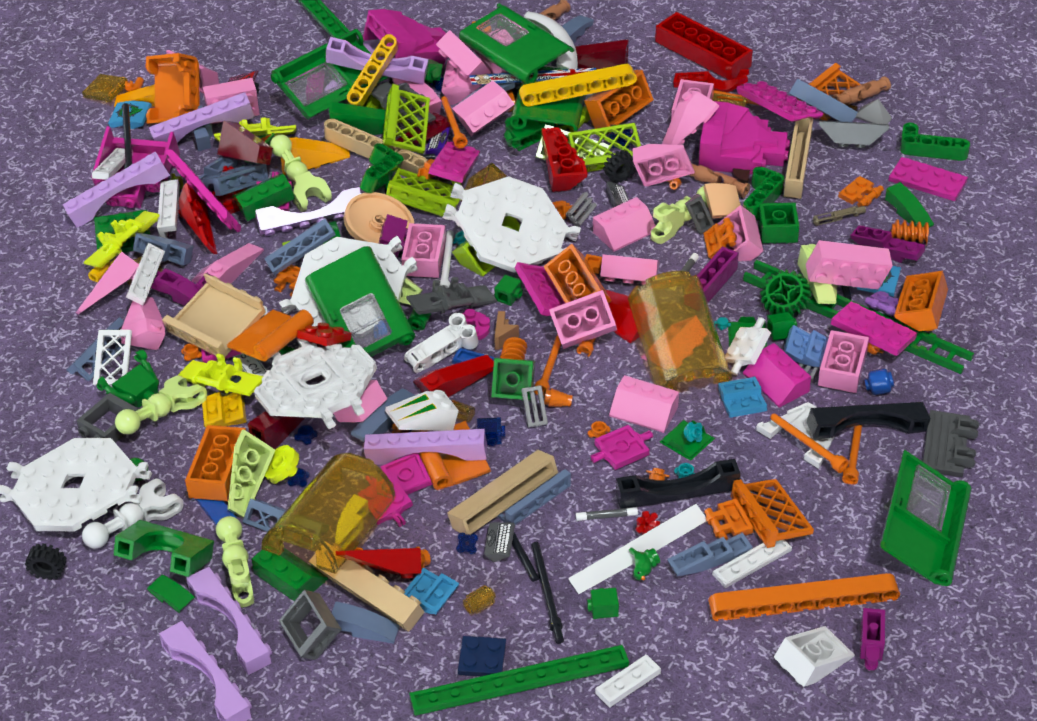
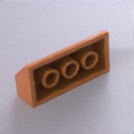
M943 270L906 276L894 314L896 319L917 331H932L938 328L948 292Z

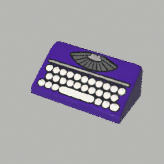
M450 127L430 138L426 154L434 153L435 156L439 155L448 141Z

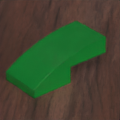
M161 575L147 588L162 603L165 601L178 613L195 598L184 587L165 575Z

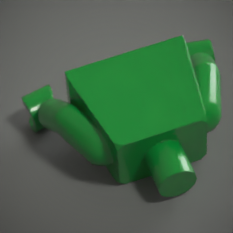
M508 117L505 121L506 131L504 138L509 147L521 151L540 141L542 128L545 125L558 126L550 122L540 123L527 119L526 126L521 130H517L511 127V117ZM520 119L519 125L523 124L522 119Z
M144 350L135 352L137 355L134 356V359L140 362L141 365L139 364L112 383V387L101 376L97 381V389L100 391L105 390L106 394L111 393L137 408L142 406L143 399L148 400L151 395L159 393V380L150 363L147 362L148 356Z

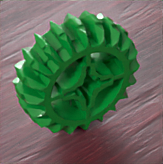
M787 269L783 274L778 270L777 276L771 273L772 279H766V284L762 285L763 291H760L761 302L764 304L765 310H769L771 315L789 312L793 318L796 312L800 315V309L806 310L805 304H810L809 297L812 295L807 279L803 278L800 273L796 275L794 270L790 274ZM784 289L786 290L788 299H786V297H785V295H784V294H785Z

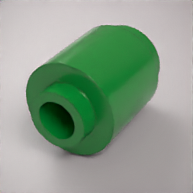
M413 309L408 319L412 329L423 330L431 313L419 315Z

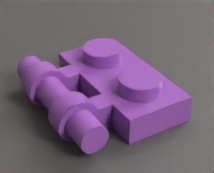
M877 291L865 299V304L869 305L871 309L884 311L886 315L892 317L895 316L899 298L895 299L886 292Z

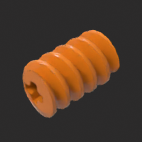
M896 219L895 223H892V238L896 237L900 240L904 238L905 241H908L910 238L911 242H915L918 239L920 244L925 240L927 245L929 224L926 222L922 227L921 222L918 221L917 225L914 226V222L911 221L907 225L906 220H903L900 225L899 219Z
M518 337L507 339L503 344L500 358L524 360L528 347L527 343Z

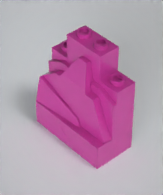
M388 9L368 10L363 34L364 41L377 39L381 41L385 35L391 34L396 38L398 45L395 58L421 57L443 64L442 68H444L448 57L444 58L438 52L440 48L436 45L446 34L440 27L430 28L402 15L400 11ZM388 43L386 46L390 47L393 43Z
M714 101L719 107L711 118L703 124L699 165L705 166L712 171L733 173V168L750 170L751 175L755 167L766 168V165L784 166V161H788V150L790 148L787 132L771 131V127H768L769 120L753 116L749 112V108L729 102Z
M109 126L106 127L93 171L116 148L125 149L124 138L114 137ZM170 132L167 142L131 139L133 164L156 152L168 173H170L171 168H175L167 160L169 156L165 152L171 149L180 156L174 132ZM124 165L116 173L124 170ZM93 179L95 186L105 181L104 179ZM161 181L156 184H143L126 188L110 197L106 204L113 207L141 208L145 192H160Z

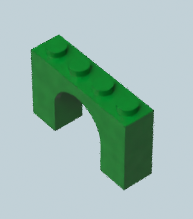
M138 520L115 536L113 555L134 560L147 551L172 552L170 572L190 577L211 561L214 541Z

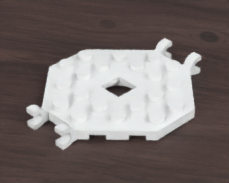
M509 176L468 190H464L461 185L455 183L450 197L462 200L459 211H456L453 206L447 204L443 215L444 219L453 220L458 227L462 228L464 237L470 246L474 247L480 261L516 273L514 267L517 262L538 265L545 260H552L564 250L561 248L564 237L576 241L581 230L580 227H568L543 188ZM512 216L519 219L521 222L519 231L502 226L504 217Z
M398 236L394 237L388 245L335 237L305 254L292 298L290 300H282L279 304L284 314H288L295 308L298 312L302 309L307 310L314 319L312 326H317L318 323L325 322L305 283V278L312 272L361 247L370 246L399 301L406 275L418 270L417 262L411 257L403 266L393 254L403 249ZM373 294L340 310L351 335L358 338H363L372 333L375 325H378L382 320H386Z
M298 338L297 341L301 346L300 348L281 355L278 351L272 356L274 359L272 360L273 367L271 370L266 371L261 379L262 384L254 390L256 399L270 416L322 418L327 428L331 429L336 426L332 417L333 413L338 410L352 406L357 416L365 413L361 407L362 400L360 397L374 375L377 366L376 362L360 345H352L351 348H342V344L317 347V344ZM320 375L325 378L324 381L318 384L308 385L306 381Z
M73 438L26 466H21L16 462H9L7 470L13 471L11 478L18 480L14 489L0 485V494H2L0 502L14 501L24 516L32 523L36 531H76L82 528V523L89 519L95 520L107 513V509L116 503L118 506L124 502L140 503L142 495L137 494L139 488L138 486H133L136 478L150 479L152 472L146 471L148 462H141L138 466H135L111 438ZM79 476L84 477L80 488H63L69 479Z

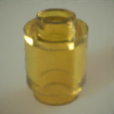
M483 585L466 595V598L463 599V605L469 614H478L493 605L496 596L492 588Z

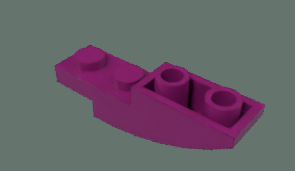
M859 225L850 235L851 239L859 245L889 249L891 260L902 263L905 258L917 261L926 251L924 244L892 238L890 231Z
M166 268L162 272L157 271L151 286L152 289L171 295L174 302L186 305L199 291L195 287V283Z

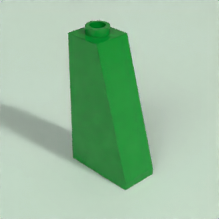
M328 102L330 119H336L371 135L383 134L386 110Z

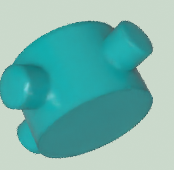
M720 317L714 322L719 330L731 326V323H728V319L725 317Z

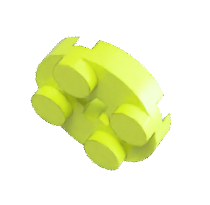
M289 445L276 448L265 477L272 484H276L288 476H294L298 470L296 466L299 462V453Z

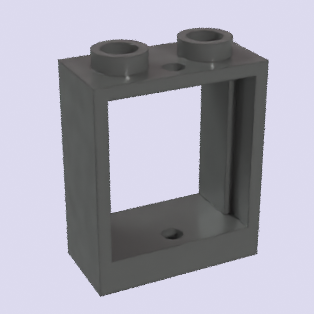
M109 393L76 420L78 432L83 438H111L116 443L125 434L119 432L115 424L105 432L93 424L108 411L117 415L122 410L131 409L137 411L138 408Z
M304 590L279 620L300 657L312 660L318 659L342 630L321 595L308 590ZM313 608L321 623L307 637L300 623Z

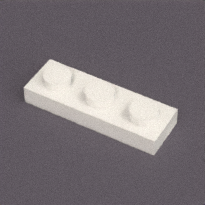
M645 655L595 688V694L610 708L661 674V668L648 655Z

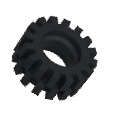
M624 150L620 152L615 151L616 154L612 153L611 158L607 157L606 159L608 162H604L605 167H603L605 174L616 184L618 182L622 183L623 180L628 181L627 178L631 179L633 177L632 174L636 173L633 157L628 151Z
M44 543L42 546L36 544V546H32L25 566L27 571L30 570L29 573L31 575L36 574V578L40 576L42 579L48 578V580H52L54 578L57 580L62 575L67 558L64 556L63 551L59 552L60 549H54L53 545L47 547Z

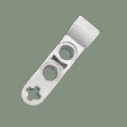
M462 313L452 314L449 318V326L406 352L404 360L411 364L415 373L433 366L461 347L465 349L477 347L479 340L476 329L472 325H467L466 318Z

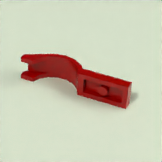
M740 69L739 74L735 78L724 81L716 79L709 71L675 73L673 84L675 88H678L681 79L714 83L715 91L730 92L735 90L737 86L748 82L747 75L750 72L749 69Z

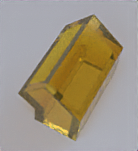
M451 400L459 411L466 413V415L458 413L457 418L470 423L475 415V407Z

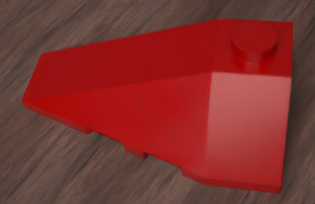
M559 127L542 128L552 192L570 190L588 176L585 161L579 158L576 149L570 146L567 137Z
M185 183L178 201L179 215L182 219L186 220L202 243L213 254H217L206 202L188 183Z
M606 290L612 300L608 305L617 328L614 332L618 336L632 343L655 325L657 315L655 307L644 300Z
M483 355L429 371L415 379L413 383L422 393L425 391L441 390L449 398L491 373L494 368V361L488 355Z
M421 548L336 551V556L390 574H401V578H414L413 574L422 573Z

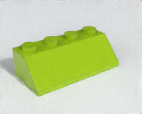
M505 216L502 226L519 231L521 226L517 219L512 216ZM467 240L452 251L460 265L482 277L495 267L480 261L474 247L470 246Z

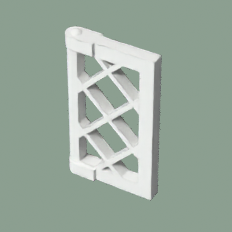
M132 330L98 331L93 385H97L102 369L109 375L105 380L110 386L118 380L113 376L121 369L122 376L128 373ZM104 337H111L112 340L104 346ZM120 337H126L123 347L117 341ZM116 342L121 349L112 356L106 349ZM106 351L111 358L102 365L103 352ZM124 351L123 364L120 365L115 358ZM114 360L119 367L110 374L105 367Z

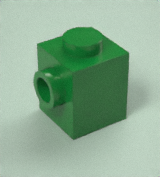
M428 60L427 74L424 82L433 83V80L440 81L443 64Z
M504 275L494 288L496 300L512 306L516 299H520L523 294L521 280L508 275Z
M789 312L767 315V329L771 332L770 337L773 340L787 338L790 328L793 325L797 326L796 319Z
M616 588L590 590V599H587L588 612L592 611L593 619L619 617V602Z

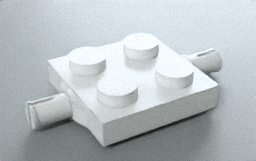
M758 317L753 327H740L736 332V336L724 357L726 362L735 363L730 371L731 374L737 376L742 366L747 364L755 365L771 334L767 328H762L765 323L764 318Z

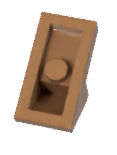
M498 311L495 330V350L503 348V344L507 339L511 337L519 338V325H510L509 319H506L505 311Z

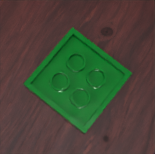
M147 210L94 217L97 250L103 246L97 234L100 232L115 234L111 225L114 220L118 223L120 220H134L143 211ZM148 228L143 234L151 235L150 228ZM129 238L122 244V252L133 251L135 238Z

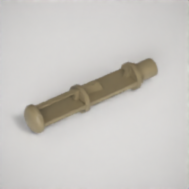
M853 206L813 216V223L815 226L836 222L842 220L844 215L849 214L857 217L859 214L866 213L865 206ZM830 213H831V216H827V217H823V218H819V219H818V217H817V216H821V215H825V214H830ZM832 219L830 222L819 224V221Z

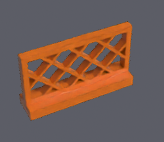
M834 63L809 83V85L827 95H839L845 91L839 90V87H846L848 90L850 87H856L861 84L840 71L841 66L837 63ZM840 77L845 82H837V78ZM827 86H835V90H828ZM823 114L819 119L828 121L831 118Z
M741 479L734 480L731 498H737L754 530L767 548L775 547L776 541L813 534V527L777 479L744 484ZM774 486L776 492L766 488ZM750 490H753V491H756V492H759V493H758V495H756V494L751 493ZM765 494L771 496L772 499L762 497L761 495ZM775 499L782 500L785 504L777 502ZM758 502H761V503L766 504V505H768V506H767V507L761 506V505H759ZM771 506H772V507L781 509L782 511H781V512H778V511L772 510V509H770V508H771ZM787 511L793 513L795 517L784 514V512ZM767 514L776 517L777 520L769 518ZM782 519L791 522V524L788 525L780 522V520ZM794 524L803 526L804 528H803V529H800V528L794 527ZM777 528L786 530V532L779 533Z

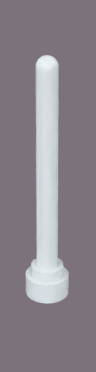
M452 230L447 231L440 280V286L444 285L446 288L450 286L448 278L454 236Z

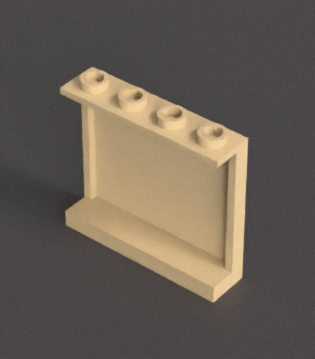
M205 273L204 278L207 283L174 318L166 315L162 321L167 332L214 356L223 354L226 357L232 350L227 347V344L256 323L266 311L259 297H253L246 291L234 288L230 283H224L216 276H210Z

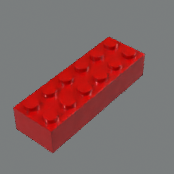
M675 12L656 25V43L728 80L735 78L739 74L740 69H748L752 66V49L678 12Z

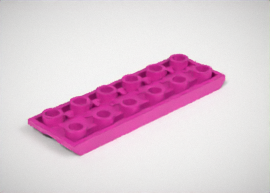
M759 81L757 84L744 83V85L737 86L736 88L738 94L791 122L806 119L809 116L814 119L823 116V112L817 110L816 107L809 106L806 102L799 101L796 97L789 96L786 92L779 91L777 87L770 86L764 81Z
M166 150L165 152L169 156L167 160L186 179L187 183L207 203L210 209L216 213L217 217L230 230L234 228L237 232H240L241 225L190 167L173 150Z

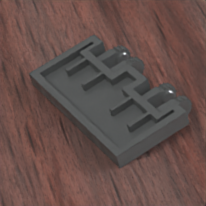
M930 410L929 416L931 419L927 428L923 462L942 475L963 478L964 468H973L975 465L974 457L976 456V451L966 446L967 439L977 438L979 422L970 419L968 415Z

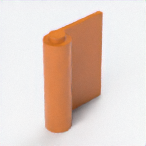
M273 309L230 341L227 347L258 360L267 361L297 337V330L305 329L306 326H312L314 319L304 309L297 312L294 316Z
M463 421L455 424L453 430H470L467 422ZM412 430L411 432H429V431H428V430ZM419 453L432 485L436 490L457 485L491 472L486 460L466 461L445 453Z

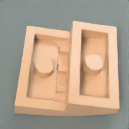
M722 183L704 185L703 188L712 219L725 218L741 205L735 185Z

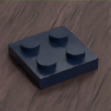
M463 636L458 675L481 677L503 672L506 639Z

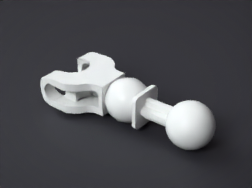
M153 479L140 488L139 494L142 495L140 503H127L119 511L117 509L113 510L114 519L105 524L99 522L89 523L82 532L83 542L90 548H101L107 543L109 534L119 528L125 530L138 520L149 522L151 520H167L182 510L183 500L177 494L163 497L166 493L165 483L160 479Z

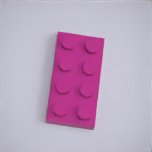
M447 142L430 166L429 174L463 183L477 161L480 151L470 146L459 149L455 147L453 142Z
M901 157L891 172L888 181L894 183L901 182L906 187L956 201L968 177Z
M517 262L514 268L541 315L551 316L549 309L566 304L544 267Z
M854 302L846 305L831 320V325L850 334L869 337L868 343L895 356H898L911 344L917 335V332L910 330L908 327H904Z

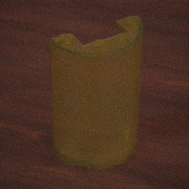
M687 271L665 272L646 279V284L641 287L637 285L631 291L628 301L655 385L677 391L678 382H690L698 378L713 377V384L732 381V375L698 276H691L690 272Z
M342 453L333 456L265 534L261 545L262 550L281 555L284 551V541L314 551L316 553L317 568L336 574L347 560L336 556V551L356 549L395 500L396 495L393 483L371 459L352 453Z

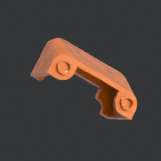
M181 53L146 56L145 67L150 74L155 75V108L148 109L146 113L147 124H159L197 110L198 106H200L198 59Z

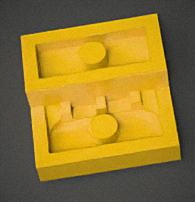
M220 392L208 395L202 403L205 428L207 425L230 426L247 422L244 395L231 393L222 396Z

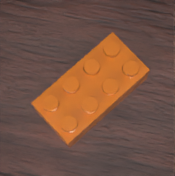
M634 70L637 80L633 85L597 92L584 100L595 129L619 125L654 100L643 70Z
M573 244L569 245L543 266L565 303L601 290L604 291L607 302L612 301L584 255Z
M207 425L185 479L189 498L229 500L234 446L243 429L246 430V428Z

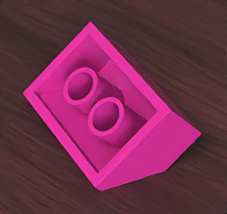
M775 343L763 348L755 365L748 364L743 371L747 378L756 377L761 386V391L779 408L810 392L811 376Z

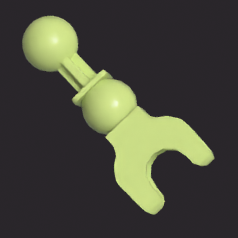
M285 135L273 137L270 142V146L273 148L272 153L282 157L285 161L284 171L288 179L293 182L295 198L293 203L301 212L306 211L308 206L307 197L316 196L324 202L330 201L332 194L326 181L320 177L313 176L308 171L307 166L301 162L300 156L294 158L291 153V140Z
M702 186L698 189L696 194H700L702 196L704 203L708 208L703 188L704 186ZM685 196L683 200H679L671 205L661 203L654 208L653 217L659 220V222L651 230L650 239L658 244L665 243L675 236L678 229L684 225V222L692 219L685 205L691 199L690 197Z
M180 375L174 376L166 380L164 388L159 390V393L151 395L148 400H142L143 408L137 411L131 409L120 411L115 418V426L123 434H133L139 429L141 421L146 418L157 421L158 418L166 416L170 411L193 409L206 400L207 390L198 384L187 387L186 378Z
M227 516L220 519L217 523L216 534L221 541L226 542L222 544V561L226 568H228L234 601L237 600L240 607H247L254 603L248 568L249 554L244 548L243 541L238 540L242 534L240 521L235 517ZM242 592L249 594L245 599L239 598L238 595Z

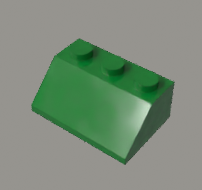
M284 174L273 176L232 196L246 221L255 218V212L258 209L272 206L277 208L295 199L292 187Z
M266 546L251 558L254 574L294 602L304 590L314 592L328 580L327 576L284 547Z

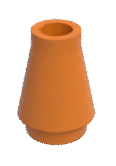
M553 388L550 390L546 389L544 404L548 405V407H571L573 395H568Z

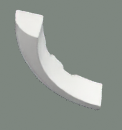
M528 11L524 18L574 48V52L567 51L558 57L557 68L577 69L576 48L566 30L553 19Z

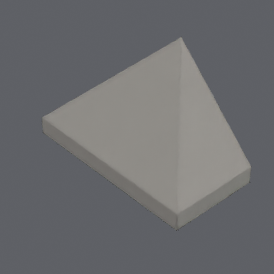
M879 99L862 106L855 118L876 124H888L892 120V117Z

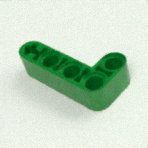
M905 123L903 125L900 151L904 155L964 161L968 158L970 142L968 140L918 134L919 128L917 124Z
M375 144L369 158V162L373 166L365 171L360 183L361 190L367 193H374L391 180L398 168L401 167L404 160L403 156L384 144Z
M755 167L753 169L751 185L755 190L743 203V207L755 215L756 221L759 216V203H774L783 192L784 176L765 167Z

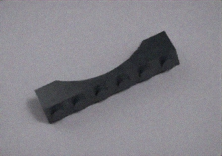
M923 402L811 408L807 424L813 439L833 438L837 433L846 428L865 424L887 426L907 434L926 432L931 418Z
M729 459L714 462L698 473L673 480H651L637 475L616 478V497L619 507L622 509L732 491L734 480H740L741 473L736 460Z

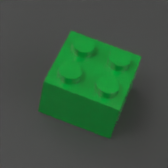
M759 203L758 222L761 242L798 243L799 221L796 203Z
M494 358L491 397L523 400L521 389L534 387L535 360ZM530 391L527 392L528 400H531Z

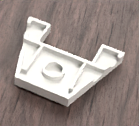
M807 402L788 410L787 414L781 416V418L827 450L829 449L834 437L813 439L807 424L810 409L817 408L816 406ZM771 420L767 423H758L756 431L771 439L782 427ZM813 449L804 454L805 461L818 469L820 468L824 460L823 456Z

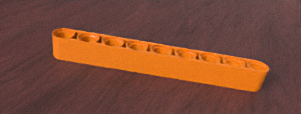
M885 573L721 592L711 595L708 602L713 620L719 621L718 619H740L743 616L749 618L758 617L761 614H766V616L782 614V612L786 611L787 613L801 612L803 609L818 610L824 609V607H844L846 604L852 606L866 604V602H887L889 599L895 601L900 597V591L895 576Z

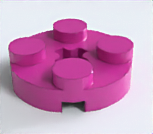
M467 309L462 313L466 318L467 325H475L478 340L485 338L489 334L490 319L486 315L475 312L474 309Z

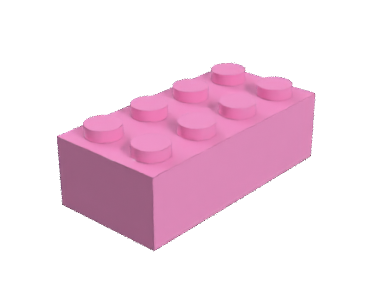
M821 240L816 244L806 263L809 282L879 290L893 266L889 249Z

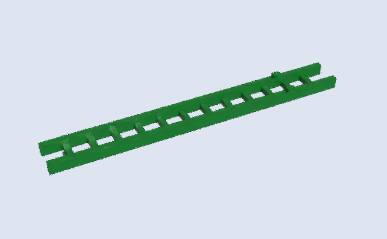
M756 260L754 262V269L765 275L760 278L745 272L743 281L762 289V285L766 284L765 280L771 278V273L777 276L778 270L782 274L784 271ZM784 289V292H785L784 295H785L786 299H788L786 290ZM837 294L836 304H829L828 306L818 304L813 296L810 299V304L805 305L807 309L832 319L839 312L834 310L836 305L845 307L854 301ZM859 304L870 311H874L917 332L916 339L904 349L907 352L959 374L963 373L964 366L952 361L954 356L957 355L968 361L973 359V352L940 339L932 332L929 334L924 331H917L899 320ZM920 341H924L933 346L930 350H927L926 347L922 345L919 347L917 345ZM940 348L950 352V354L945 358L935 354V351Z

